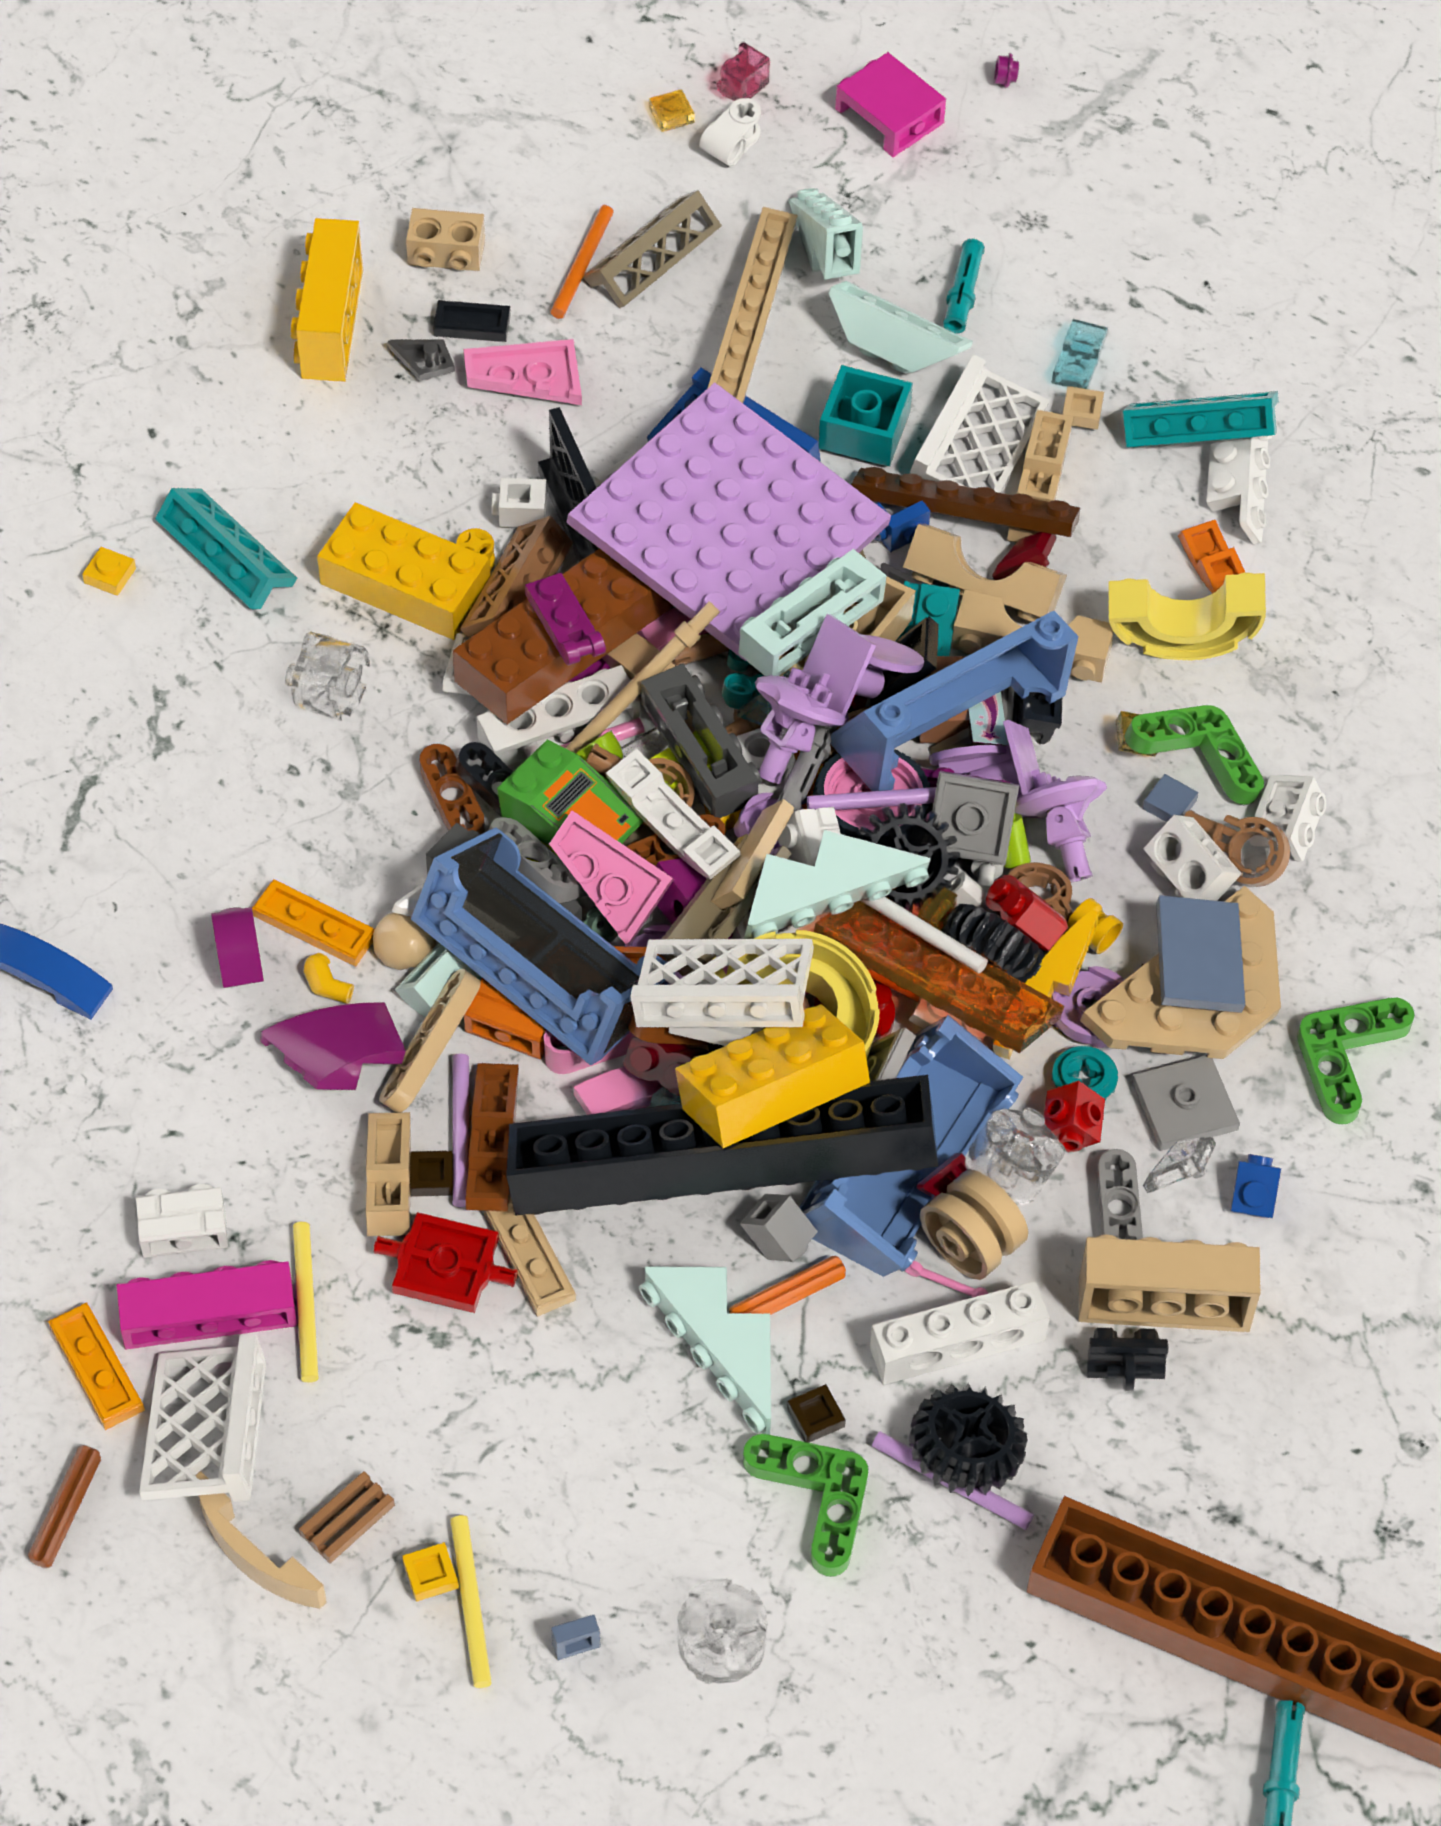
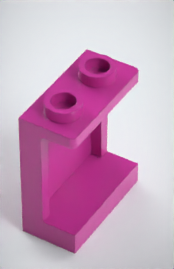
M887 52L878 59L867 63L863 69L851 77L844 78L837 85L835 109L843 113L852 108L884 134L883 150L894 158L944 124L946 98Z

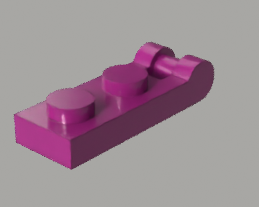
M562 573L525 584L527 599L566 665L580 662V657L589 654L592 657H596L606 653L602 635L594 629Z

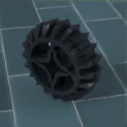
M900 803L898 804V816L894 817L891 808L886 806L882 808L885 821L881 822L876 815L872 814L868 819L875 827L871 832L869 829L860 826L858 832L867 838L866 841L877 844L880 837L888 831L891 848L900 850L901 846H903V849L907 852L923 851L917 855L930 857L934 853L937 854L935 870L923 886L919 884L910 887L911 891L908 892L892 890L885 896L889 897V900L896 904H899V900H901L903 908L909 912L913 910V900L917 901L921 910H925L928 908L926 895L929 894L934 901L939 902L942 900V896L935 888L938 885L944 889L951 888L952 883L943 879L945 873L958 875V868L947 866L948 859L956 860L960 858V852L947 851V846L955 844L957 838L956 836L942 837L941 834L949 828L947 822L939 823L936 827L933 826L938 815L935 811H930L923 820L921 819L923 813L921 805H915L911 816H908L907 805ZM911 824L925 831L932 841L913 846L908 842L905 834H902L899 825Z
M959 904L948 914L943 922L944 926L941 929L943 933L988 960L985 969L982 971L983 973L1012 990L1021 991L1026 981L1032 978L1033 975L1035 976L1041 968L1040 964L1045 955L1039 949V946L1032 942L1029 936L1020 932L1019 928L1012 926L1007 920L997 917L994 913L987 912L982 907L977 908L973 904Z
M969 1382L963 1387L962 1391H959L952 1384L946 1389L945 1393L936 1389L930 1399L923 1400L919 1405L918 1411L913 1415L910 1425L912 1429L909 1434V1446L913 1447L911 1452L913 1455L912 1460L921 1462V1474L933 1473L934 1485L942 1481L948 1483L950 1493L957 1487L964 1488L967 1497L973 1493L974 1488H978L984 1495L991 1490L992 1486L1001 1490L1006 1484L1007 1479L1013 1480V1477L1017 1475L1020 1464H1023L1025 1459V1448L1028 1438L1027 1433L1023 1431L1024 1418L1015 1417V1405H1002V1394L994 1398L988 1396L986 1386L980 1392L972 1391Z

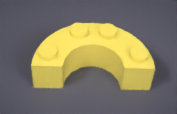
M1265 573L1225 575L1223 585L1215 593L1193 600H1176L1162 596L1151 588L1148 579L1136 580L1128 578L1109 581V623L1113 632L1126 645H1130L1133 642L1143 647V654L1161 659L1202 660L1230 653L1238 649V642L1247 636L1248 639L1252 640L1262 628L1266 617Z
M796 930L795 933L776 934L774 931L754 938L813 940L814 949L806 992L816 996L827 1010L864 1041L867 1059L877 1031L880 1009H878L875 993L876 986L861 960L841 943L815 932ZM745 954L738 958V960L746 965L759 956L757 954ZM786 954L779 959L787 965L800 957L801 954ZM769 964L756 972V974L764 979L777 970ZM728 965L726 976L736 971L730 965ZM744 979L743 981L739 982V983L736 984V985L752 984V983H751L750 981H748L747 979ZM785 979L784 981L780 982L779 984H794V983H792L789 979Z

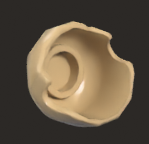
M390 913L383 917L373 933V946L376 956L385 966L398 970L416 967L437 945L436 940L411 920V916Z

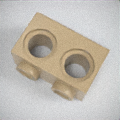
M412 208L406 238L408 265L480 271L485 243L484 214Z

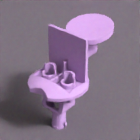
M827 614L803 670L793 667L788 678L770 675L758 677L755 682L757 690L772 706V710L760 729L770 742L761 767L758 769L760 777L769 782L780 784L792 753H797L798 750L804 752L811 750L816 732L814 725L841 726L846 724L849 720L847 711L854 695L875 698L881 693L884 686V674L882 671L916 673L922 669L924 658L913 649L895 641L877 636L861 635L831 614Z
M1011 720L1003 721L1009 742L1007 746H968L943 750L929 755L932 766L951 768L958 774L970 773V776L1006 780L1012 784H1018L1019 791L1015 813L1021 814L1022 817L1046 818L1048 844L1055 846L1056 849H1060L1070 882L1081 881V877L1088 879L1093 876L1083 845L1086 842V838L1091 837L1083 820V815L1089 804L1107 789L1105 782L1095 777L1080 775L1068 776L1066 781H1061L1060 778L1056 779V776L1051 777V774L1040 773L1029 729Z

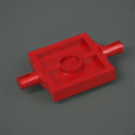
M417 1212L411 1231L404 1237L402 1242L377 1236V1242L374 1245V1254L398 1259V1269L392 1283L394 1294L475 1313L481 1293L489 1281L514 1287L517 1280L518 1269L494 1265L493 1257L499 1241V1232Z

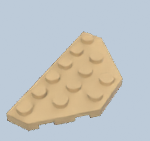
M1243 886L1224 901L1239 903L1245 1007L1242 1013L1161 1005L1158 953L1084 1011L1080 1021L1112 1049L1126 1050L1129 1045L1149 1047L1150 1052L1183 1055L1185 1051L1207 1053V1058L1225 1059L1274 1019L1281 1008L1274 911L1246 886Z

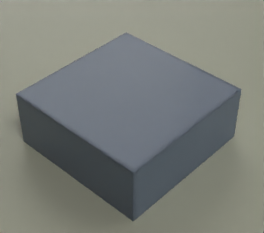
M1164 774L1144 800L1143 810L1168 822L1173 815L1184 816L1197 802L1199 792Z
M595 1614L551 1627L552 1646L557 1661L600 1648V1629Z

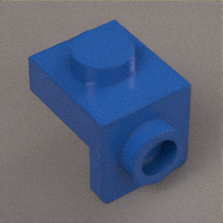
M920 501L891 515L889 525L874 539L878 542L881 541L890 553L911 543L917 525H929L931 510L923 501ZM880 502L875 503L883 510H885L884 507L880 504Z
M1248 1154L1247 1162L1238 1160L1230 1211L1273 1218L1281 1174L1280 1167L1272 1166L1273 1158Z

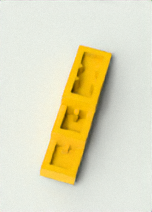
M1090 909L1062 935L1042 959L1041 968L1037 974L1026 981L1012 1003L995 1038L993 1049L996 1055L1010 1060L1024 1023L1040 1028L1054 991L1070 997L1099 923L1098 911Z

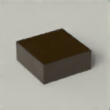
M452 1151L410 1152L411 1197L453 1196Z
M827 1384L787 1401V1409L804 1441L807 1443L845 1427L846 1419Z

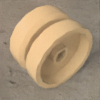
M968 1169L961 1173L947 1186L946 1194L940 1193L935 1196L920 1211V1221L923 1230L932 1245L948 1263L969 1278L981 1280L987 1277L1001 1264L1002 1256L1012 1254L1028 1238L1029 1231L1025 1218L1016 1203L995 1181L979 1171Z

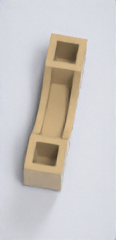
M928 524L917 525L903 568L913 571L912 578L932 585L934 579L945 582L949 588L960 589V596H963L964 590L1000 597L1003 599L1004 607L1008 605L1019 609L1017 616L1031 622L1053 610L1055 611L1067 577L1066 574L1033 562H1025L1009 577L1001 580L987 579L973 571L966 562L961 547V536Z
M964 590L954 623L951 648L972 654L1018 630L1022 626L1015 623L1009 617L1004 608L1002 598ZM1077 615L1068 624L1079 636L1070 676L1084 681L1091 680L1102 683L1114 632L1109 622Z

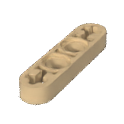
M459 969L449 978L406 1049L403 1063L397 1064L380 1094V1102L395 1113H402L413 1102L480 988V980L465 969Z

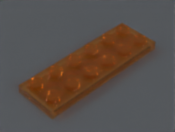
M861 901L854 902V905L845 912L839 914H831L830 912L815 923L813 932L827 936L847 947L861 960L867 969L884 976L898 987L914 993L928 1001L933 1007L944 1010L963 1021L967 1026L981 1031L997 1040L1002 1046L1013 1049L1018 1053H1021L1061 1019L1064 1005L989 963L978 974Z

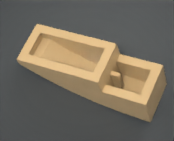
M410 1112L368 1113L366 1158L367 1236L407 1235L410 1232Z

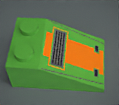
M548 739L497 788L502 817L518 821L535 837L548 845L571 811H574L621 844L644 822L618 790L584 759Z

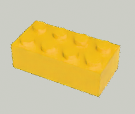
M315 218L313 233H307L305 240V253L309 255L308 261L302 260L300 277L304 287L303 289L298 288L296 292V311H299V316L292 317L291 339H297L294 344V363L300 364L302 379L346 382L363 276L359 221Z
M354 502L317 555L321 585L454 641L457 633L461 632L460 628L491 576L489 557Z
M822 1004L804 1010L803 1027H766L761 1031L745 1038L734 1040L720 1049L706 1055L697 1056L690 1062L676 1067L682 1109L722 1148H726L870 1083L864 1041Z

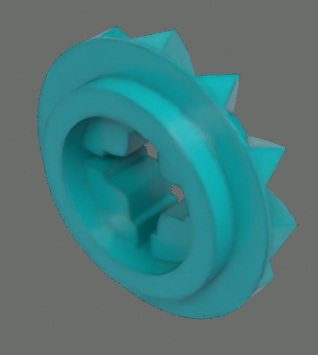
M1089 1046L1070 1048L1060 1054L1053 1065L1051 1080L1056 1088L1078 1080L1082 1082L1078 1077L1082 1066H1084L1088 1077L1092 1078L1088 1085L1090 1089L1105 1100L1115 1092L1118 1082L1117 1067L1110 1056L1097 1048Z

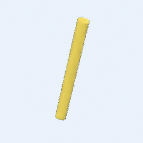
M297 1222L293 1224L301 1380L310 1383L319 1379L310 1224L307 1222Z
M459 1515L451 1518L450 1522L473 1684L475 1688H485L490 1686L492 1682L469 1522L467 1516Z

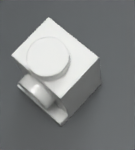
M501 478L500 493H493L492 516H499V527H519L546 517V479Z

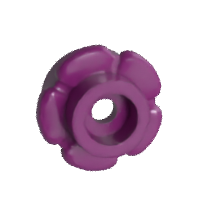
M1009 53L1008 56H997L994 72V83L1003 84L1004 88H1008L1010 82L1017 81L1019 72V61H1013L1012 53Z

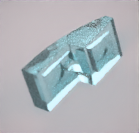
M1073 319L1064 338L1063 349L1053 370L1051 383L1065 387L1088 389L1104 346L1108 328Z

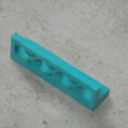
M1278 391L1131 403L1123 410L1126 447L1275 435L1277 433L1275 406L1279 402Z
M171 488L155 519L250 609H261L273 587L294 586L297 577L201 488Z

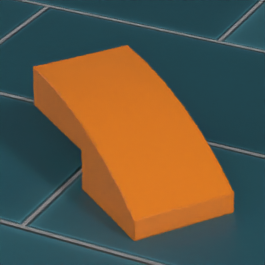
M1216 519L1182 530L1178 535L1189 560L1212 594L1223 585L1225 575L1246 573L1235 548H1228Z

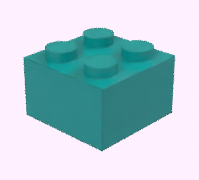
M841 365L820 418L819 449L890 467L911 411L913 383Z

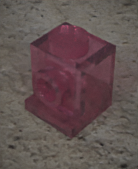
M743 41L739 44V53L735 57L726 60L721 68V79L716 83L720 94L733 101L754 97L769 84L770 58Z

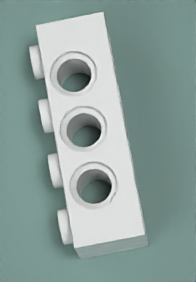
M622 665L612 669L599 670L592 676L574 682H567L508 725L490 710H487L485 713L477 715L478 739L480 743L489 747L510 769L517 767L525 762L547 739L558 745L571 742L617 696L630 680ZM639 697L606 729L640 718Z
M1036 1281L873 1324L870 1350L882 1384L886 1385L1046 1341L1050 1316Z

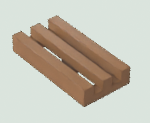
M363 1471L299 1528V1532L331 1564L395 1506V1502L389 1494L386 1495L382 1491V1487L378 1483L374 1484L370 1476ZM366 1490L365 1493H363L356 1501H354L347 1509H345L338 1517H336L329 1525H327L319 1534L315 1535L317 1531H319L326 1523H328L335 1515H337L362 1491ZM375 1499L378 1502L329 1547L324 1544L341 1528L351 1522L371 1501Z

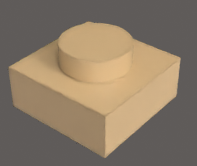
M1067 386L1063 415L1074 416L1072 426L1098 430L1104 392Z

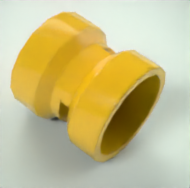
M1088 898L1075 909L1067 925L1070 929L1090 909L1098 911L1099 923L1089 948L1095 953L1101 954L1116 941L1123 929V923L1114 915H1105L1102 906L1093 898Z

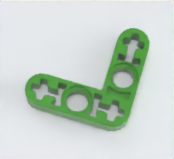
M1202 705L1140 714L1132 719L1125 732L1124 738L1128 746L1141 754L1200 747L1223 790L1236 803L1242 805L1253 803L1264 787V780L1230 719L1218 707ZM1169 724H1174L1182 728L1185 732V735L1178 734L1171 730ZM1219 749L1231 753L1235 760L1223 757L1219 753Z
M1398 997L1386 998L1316 1012L1302 1019L1297 1035L1298 1044L1322 1111L1331 1122L1339 1125L1353 1122L1358 1117L1362 1104V1095L1345 1050L1405 1037L1410 1032L1415 1016L1414 1009L1406 1000ZM1393 1013L1396 1018H1402L1401 1023H1396L1393 1018H1387L1388 1014ZM1349 1019L1361 1020L1366 1025L1367 1030L1362 1033H1353L1346 1028L1345 1022ZM1380 1022L1379 1027L1376 1028V1023ZM1333 1024H1336V1029H1332ZM1316 1029L1318 1034H1324L1323 1039H1318L1315 1034H1310V1030ZM1324 1061H1331L1339 1066L1341 1072L1335 1076H1328L1320 1071L1318 1065ZM1340 1086L1339 1094L1342 1101L1350 1103L1348 1109H1343L1341 1104H1335L1337 1097L1336 1088Z
M769 1434L752 1436L746 1442L743 1452V1465L751 1476L824 1492L812 1542L811 1563L814 1569L824 1576L834 1577L842 1574L848 1568L851 1560L868 1481V1465L866 1460L861 1455L851 1451ZM761 1449L769 1451L770 1458L765 1460V1464L757 1462L756 1455H759ZM782 1452L788 1453L786 1469H780ZM809 1456L817 1462L818 1468L811 1474H801L795 1470L793 1463L799 1457ZM846 1467L854 1468L855 1475L851 1478L849 1493L841 1491L842 1473H844ZM837 1504L844 1505L851 1510L852 1517L847 1522L836 1523L828 1517V1509ZM830 1534L839 1536L837 1556L834 1557L833 1562L826 1561L825 1553H823L828 1550Z

